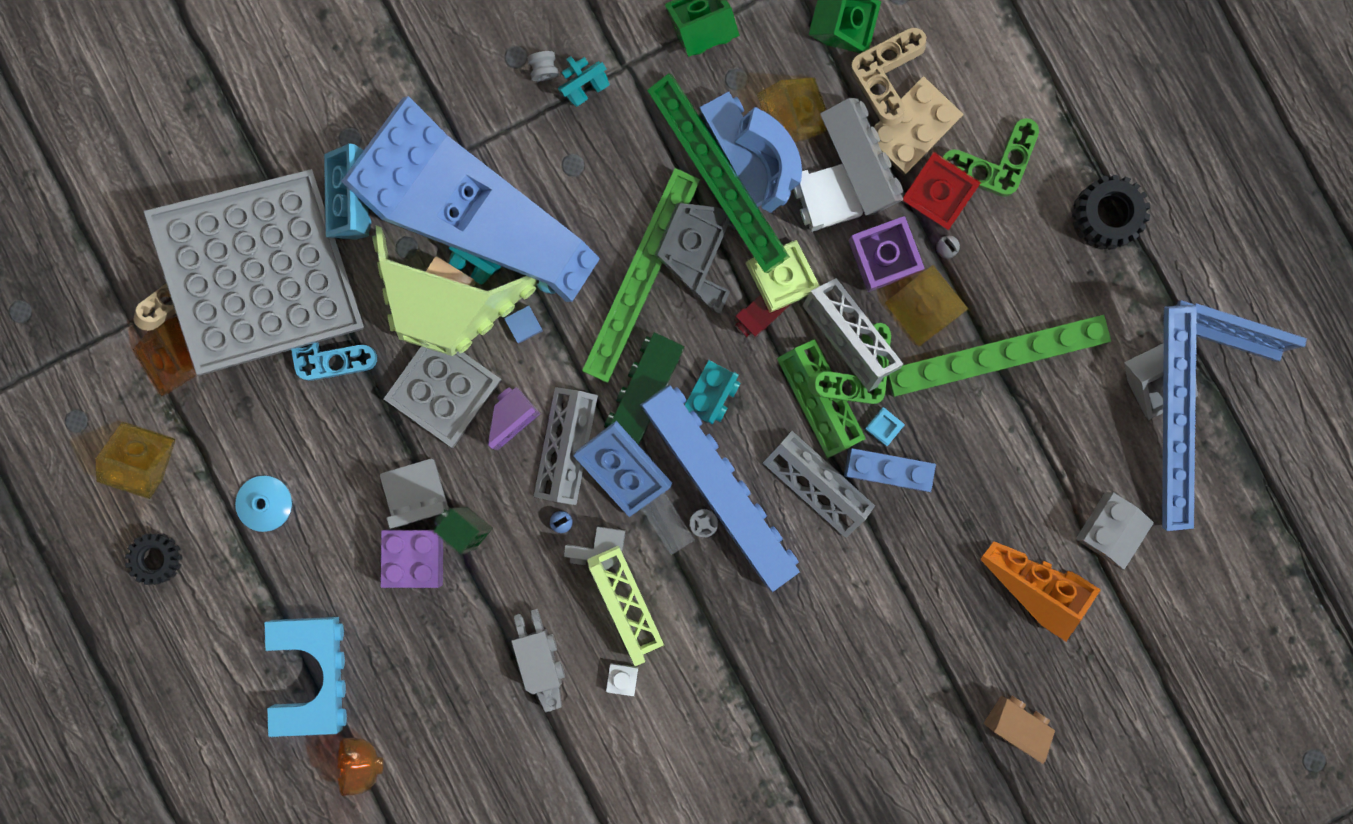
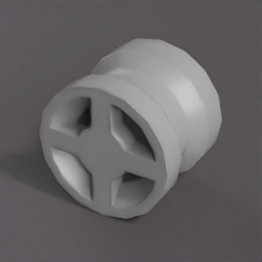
M553 51L537 52L527 57L528 63L533 69L531 72L532 81H546L554 79L559 75L558 69L554 66L556 58Z
M700 509L692 514L690 527L695 535L709 537L716 531L718 520L712 511Z

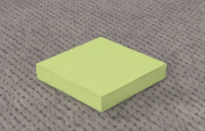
M797 240L783 245L790 258L769 273L763 272L755 258L746 262L770 313L808 297L811 290L819 287Z

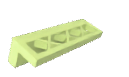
M618 545L587 560L589 569L634 665L637 666L645 662L643 654L664 646V643ZM617 555L620 562L617 573L605 570L602 561ZM623 570H624V573H625L626 577L621 576V573H622ZM608 577H611V578L614 579L612 584H611V582H610V580H609ZM618 580L630 584L631 590L628 598L615 593L614 590ZM634 594L637 601L632 600ZM620 601L625 603L623 608L620 604ZM629 605L641 608L642 615L639 622L626 617ZM645 618H646V621H647L648 625L643 624ZM631 626L636 627L635 632H633ZM643 629L652 632L655 640L640 646L637 637L640 630Z

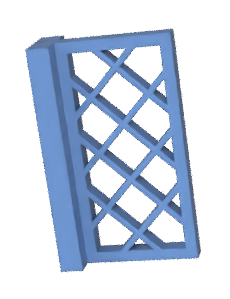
M1182 300L1177 303V306H1197V337L1278 362L1281 360L1284 351L1302 348L1306 344V338L1197 303L1191 304Z

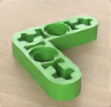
M1025 118L1018 121L1010 133L998 165L955 149L949 150L944 154L943 158L951 160L953 157L958 158L957 163L965 166L967 161L971 162V165L966 170V173L971 176L972 169L975 166H982L987 172V177L980 181L981 184L978 188L1001 197H1007L1013 194L1019 187L1038 138L1039 127L1032 119ZM1028 126V132L1032 135H1028L1025 138L1023 145L1013 144V141L1018 143L1021 139L1022 132L1019 129ZM1015 150L1021 153L1023 157L1021 164L1013 165L1009 162L1008 154L1010 151ZM1008 170L1017 171L1018 174L1013 172L1008 181L1012 187L1003 190L1002 183L999 180H1003L1006 177Z
M873 323V326L890 346L891 331L889 327L883 323ZM862 334V342L873 345L871 337ZM876 356L882 368H886L889 363L888 359L884 356ZM828 371L813 373L809 378L808 388L817 397L876 404L881 402L885 396L887 376L874 389V395L868 393V390L857 376ZM845 380H848L852 385L849 395H845L842 391V384ZM819 381L833 383V388H823L819 386Z

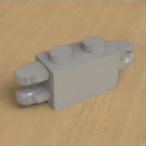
M535 609L531 610V619L536 629L534 633L527 634L525 622L521 614L514 615L519 637L512 640V645L525 690L531 694H537L544 711L548 712L562 707L559 686L562 684L561 678H565V673L561 661L556 662L553 651L557 650L554 635H548L547 629L543 628L539 611Z

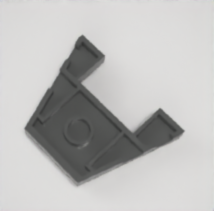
M677 203L655 252V256L714 313L721 314L730 291L705 278L727 227L735 231L737 230L724 209Z

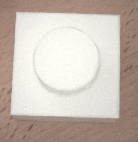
M610 663L606 692L634 696L638 667Z

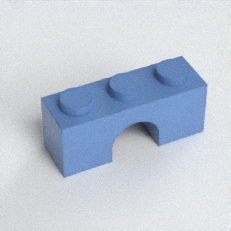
M851 448L848 449L843 477L931 492L936 464Z

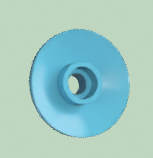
M254 477L244 483L238 491L235 503L236 512L239 519L248 528L259 532L272 531L279 528L288 519L292 509L291 494L285 484L274 477ZM261 498L266 503L263 509L257 507V501Z

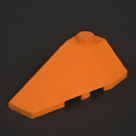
M993 542L980 559L1041 626L1067 642L1101 591V589L1076 573L1067 570L1064 574L1051 569L1052 564L1045 561L1041 564L1029 560L1025 553L997 542Z

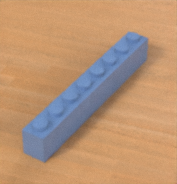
M671 386L664 387L640 404V407L766 588L772 592L800 572L795 566L799 563L790 549L784 550L780 544L783 538L774 526L768 527L764 521L767 515L758 503L752 504L748 498L751 492L742 480L736 481L732 475V472L735 471L734 467L726 457L721 459L716 449L719 446L710 434L705 436L700 429L703 423L694 411L689 413L683 403L687 400L678 387L675 389Z

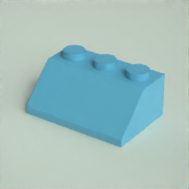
M347 144L324 154L326 238L357 240L369 236L371 229L369 207L341 182L364 151L354 144Z

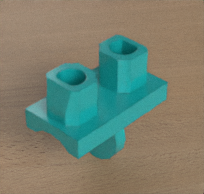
M570 56L566 59L570 67L561 73L565 79L573 74L576 76L557 89L562 96L567 97L577 107L588 99L581 88L582 85L590 81L597 93L610 85L604 72L607 68L603 62L600 63L598 61L584 71H581L582 68L589 64L586 58L583 57L575 62Z
M449 247L452 253L448 264L458 270H463L468 261L474 264L476 267L470 277L481 285L486 283L493 274L499 272L502 267L454 247Z

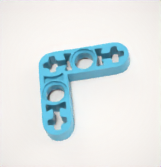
M317 342L310 344L307 348L299 347L291 350L296 374L307 381L372 369L377 363L376 351L367 345H356L320 352L319 343ZM362 350L366 354L371 355V358L366 360V365H363L360 361L351 362L353 368H350L348 352H351L350 357L352 358L361 356ZM314 351V355H308L309 362L316 367L311 370V375H309L308 372L302 371V367H305L307 363L306 357H299V353ZM334 355H340L344 360L343 367L337 371L332 370L329 366V360Z

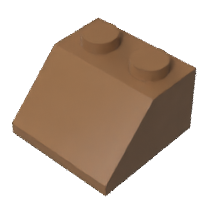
M1001 695L983 724L1043 764L1047 758L1055 730L1048 726L1050 720L1037 711L1033 715L1024 710L1026 704L1014 696H1011L1008 700Z

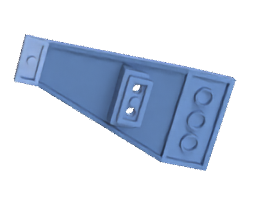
M409 96L401 99L341 181L382 220L547 283L565 302H572L600 259L579 237L446 135ZM465 188L468 192L467 196L464 194ZM450 209L453 212V217L449 214Z

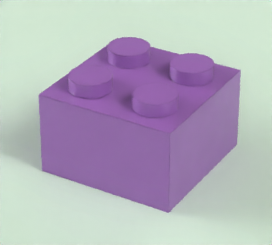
M905 216L854 234L848 240L867 292L914 276L925 269Z
M381 530V588H439L443 586V539L435 534L434 530Z

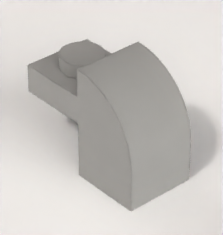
M598 526L594 548L567 544L565 545L564 557H570L569 563L586 565L587 559L618 545L621 551H623L626 530ZM617 555L602 561L605 570L617 562Z

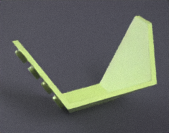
M376 226V235L372 236L375 252H378L379 256L377 264L380 278H383L385 288H382L385 304H390L392 313L388 315L390 330L396 331L400 340L450 356L455 355L457 352L463 353L471 346L472 339L479 333L480 335L486 334L493 327V322L498 317L507 316L515 308L514 304L521 298L527 299L536 290L537 280L528 276L487 292L389 260L382 227Z

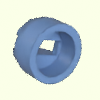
M557 511L550 518V526L556 533H565L572 527V517L565 511ZM566 516L568 521L556 528L554 523Z

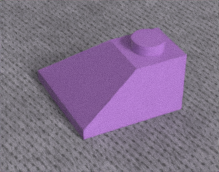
M509 387L497 397L499 402L494 406L488 442L491 449L499 450L540 415L539 411L517 387L513 390Z

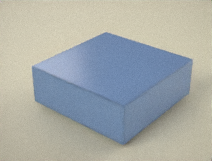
M530 306L504 318L518 344L543 331Z

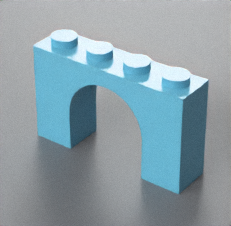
M339 617L281 619L265 622L266 651L302 650L308 652L317 659L323 671V685L318 696L313 701L295 704H274L267 708L268 737L337 734L343 730V726H346V709H342V697H345L346 685L345 681L341 680V669H344L345 656L344 652H340V641L344 637V628L342 623L339 624Z

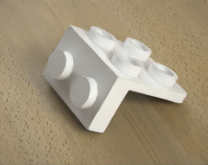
M843 164L811 174L808 173V170L802 171L801 183L793 191L795 197L801 199L803 209H800L804 225H809L811 232L861 217L863 214L861 203Z

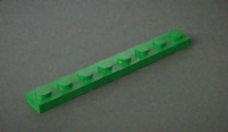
M668 73L647 91L763 272L769 273L790 258L789 254L673 75Z

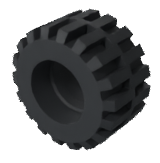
M1112 175L1109 178L1105 176L1094 181L1080 192L1079 197L1073 204V206H1076V209L1072 211V217H1076L1073 226L1074 229L1079 227L1081 232L1078 233V236L1081 239L1083 237L1088 239L1086 244L1090 246L1096 244V249L1103 250L1108 248V250H1112L1135 240L1145 230L1147 226L1144 223L1150 219V214H1146V211L1150 209V202H1144V198L1148 196L1145 191L1142 193L1138 191L1141 186L1137 182L1131 185V179L1128 177L1119 179V175ZM1102 198L1112 199L1121 206L1124 218L1119 228L1109 227L1099 218L1098 203Z

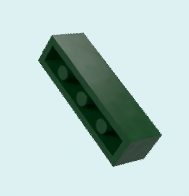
M655 332L651 338L646 336L640 348V351L644 354L639 363L634 361L628 377L632 378L628 388H621L616 402L620 403L615 414L610 412L604 424L605 428L617 421L638 445L640 444L650 423L640 404L668 385L685 346Z
M461 507L445 509L435 520L434 523L438 526L433 532L458 553L464 554L476 550L493 527L470 508Z

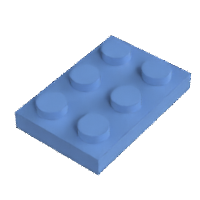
M617 421L579 448L573 455L629 517L670 489L672 482Z

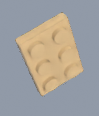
M924 76L901 99L904 104V118L902 122L895 126H887L880 120L874 126L880 138L878 144L881 151L887 154L891 164L904 176L964 115ZM891 109L888 113L894 116L896 115V110Z

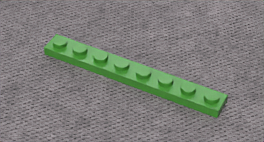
M676 168L674 169L582 372L606 383L609 382L663 264L655 256V252L677 203H691L700 179Z
M1101 315L903 365L899 370L889 374L888 379L892 395L895 397L1109 343L1111 338L1105 316Z

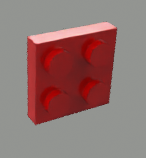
M933 152L904 195L903 201L949 230L981 182Z

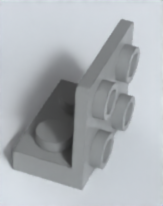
M428 459L380 474L391 517H387L390 529L440 515L445 509L449 510L434 459Z

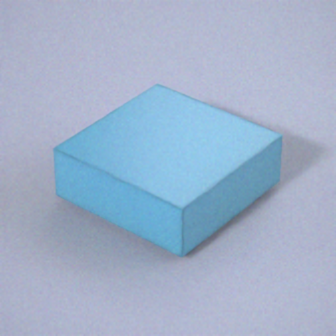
M882 407L866 426L865 430L887 447L905 424Z

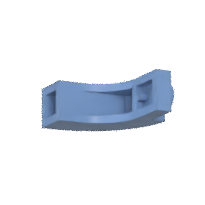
M754 107L741 119L735 142L753 151L764 163L768 174V183L761 208L771 213L780 205H785L789 199L790 191L801 183L802 164L795 142L787 130L771 115Z

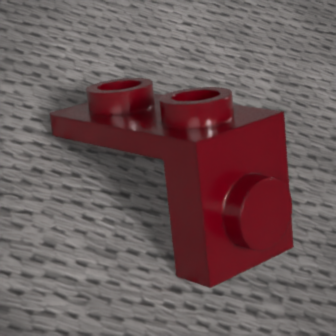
M760 295L746 309L741 310L735 316L734 320L737 322L735 327L743 336L747 338L750 335L754 340L791 304L770 313L762 295Z

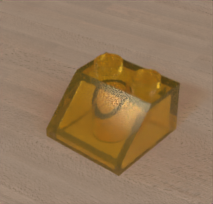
M815 77L780 80L757 93L761 110L775 118L787 130L795 143L828 132L820 114L826 111V107Z
M934 265L930 266L885 302V305L918 346H921L968 310Z
M122 422L96 457V482L150 499L163 480L175 439Z

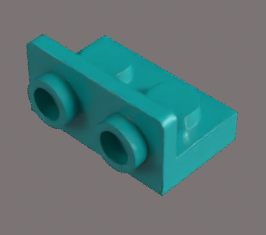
M708 360L685 404L689 413L694 411L701 420L710 425H713L715 420L721 422L728 408L723 405L727 396L734 397L741 384L736 381L739 374L733 373Z

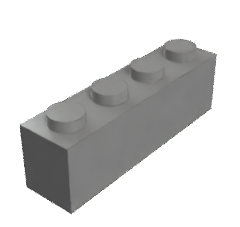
M848 98L820 113L865 215H875L903 201L901 195L903 193L902 186L897 178H893L889 169L891 167L890 159L879 147V135L873 126L870 127L866 118L868 110L864 103L858 99Z

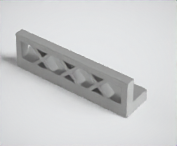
M837 278L810 291L803 304L804 309L868 392L877 388L884 377L903 366L902 361ZM833 289L840 298L839 302L829 300L825 293ZM843 312L853 314L856 318V324L847 322L842 316ZM859 334L869 335L873 340V345L863 343L859 338ZM876 356L886 357L891 365L883 369L876 360Z
M555 387L534 497L572 505L577 504L584 467L573 455L579 448L589 442L598 395ZM569 395L568 406L563 410V396ZM562 424V435L558 438L556 434L557 427ZM556 451L558 455L557 461L552 465L551 457ZM551 479L550 494H545L546 482Z
M793 431L785 437L780 445L763 462L765 466L845 538L866 520L875 507L870 500ZM778 454L788 462L789 468H782L774 461ZM797 476H804L809 481L810 487L802 486L797 481ZM818 495H825L830 500L831 506L823 505L818 500ZM839 514H846L854 522L847 527L839 519Z

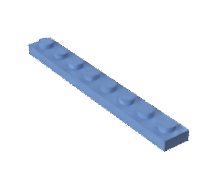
M1194 305L1164 307L1162 528L1166 531L1194 528L1197 306Z

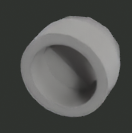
M950 235L942 237L936 245L937 253L945 259L954 257L960 249L959 241ZM946 239L955 249V251L951 252L950 248L944 242Z

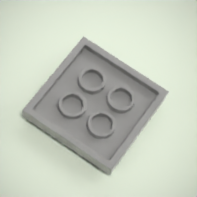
M421 346L384 397V400L451 448H454L502 379L464 352H457L455 355L450 356Z

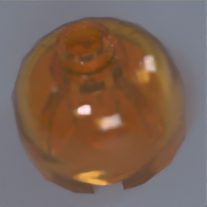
M342 738V741L339 743L337 768H340L341 778H338L340 795H357L370 790L376 782L377 774L383 773V758L377 757L375 747L364 739Z

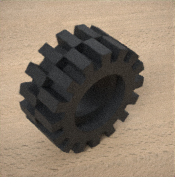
M156 533L142 535V537L133 540L135 543L130 544L127 548L130 552L125 554V559H129V563H125V566L131 569L129 575L131 577L135 576V581L139 583L144 582V585L161 584L175 577L177 574L175 571L180 569L182 565L178 564L179 560H182V555L178 554V551L181 549L179 545L175 546L174 543L176 541L173 538H167L168 535ZM151 548L160 550L164 557L162 566L157 570L149 569L144 563V555Z

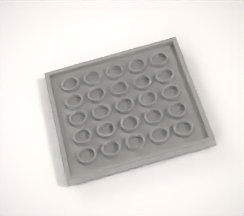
M312 169L144 211L149 232L196 376L282 353L364 328L335 238H326L325 207Z

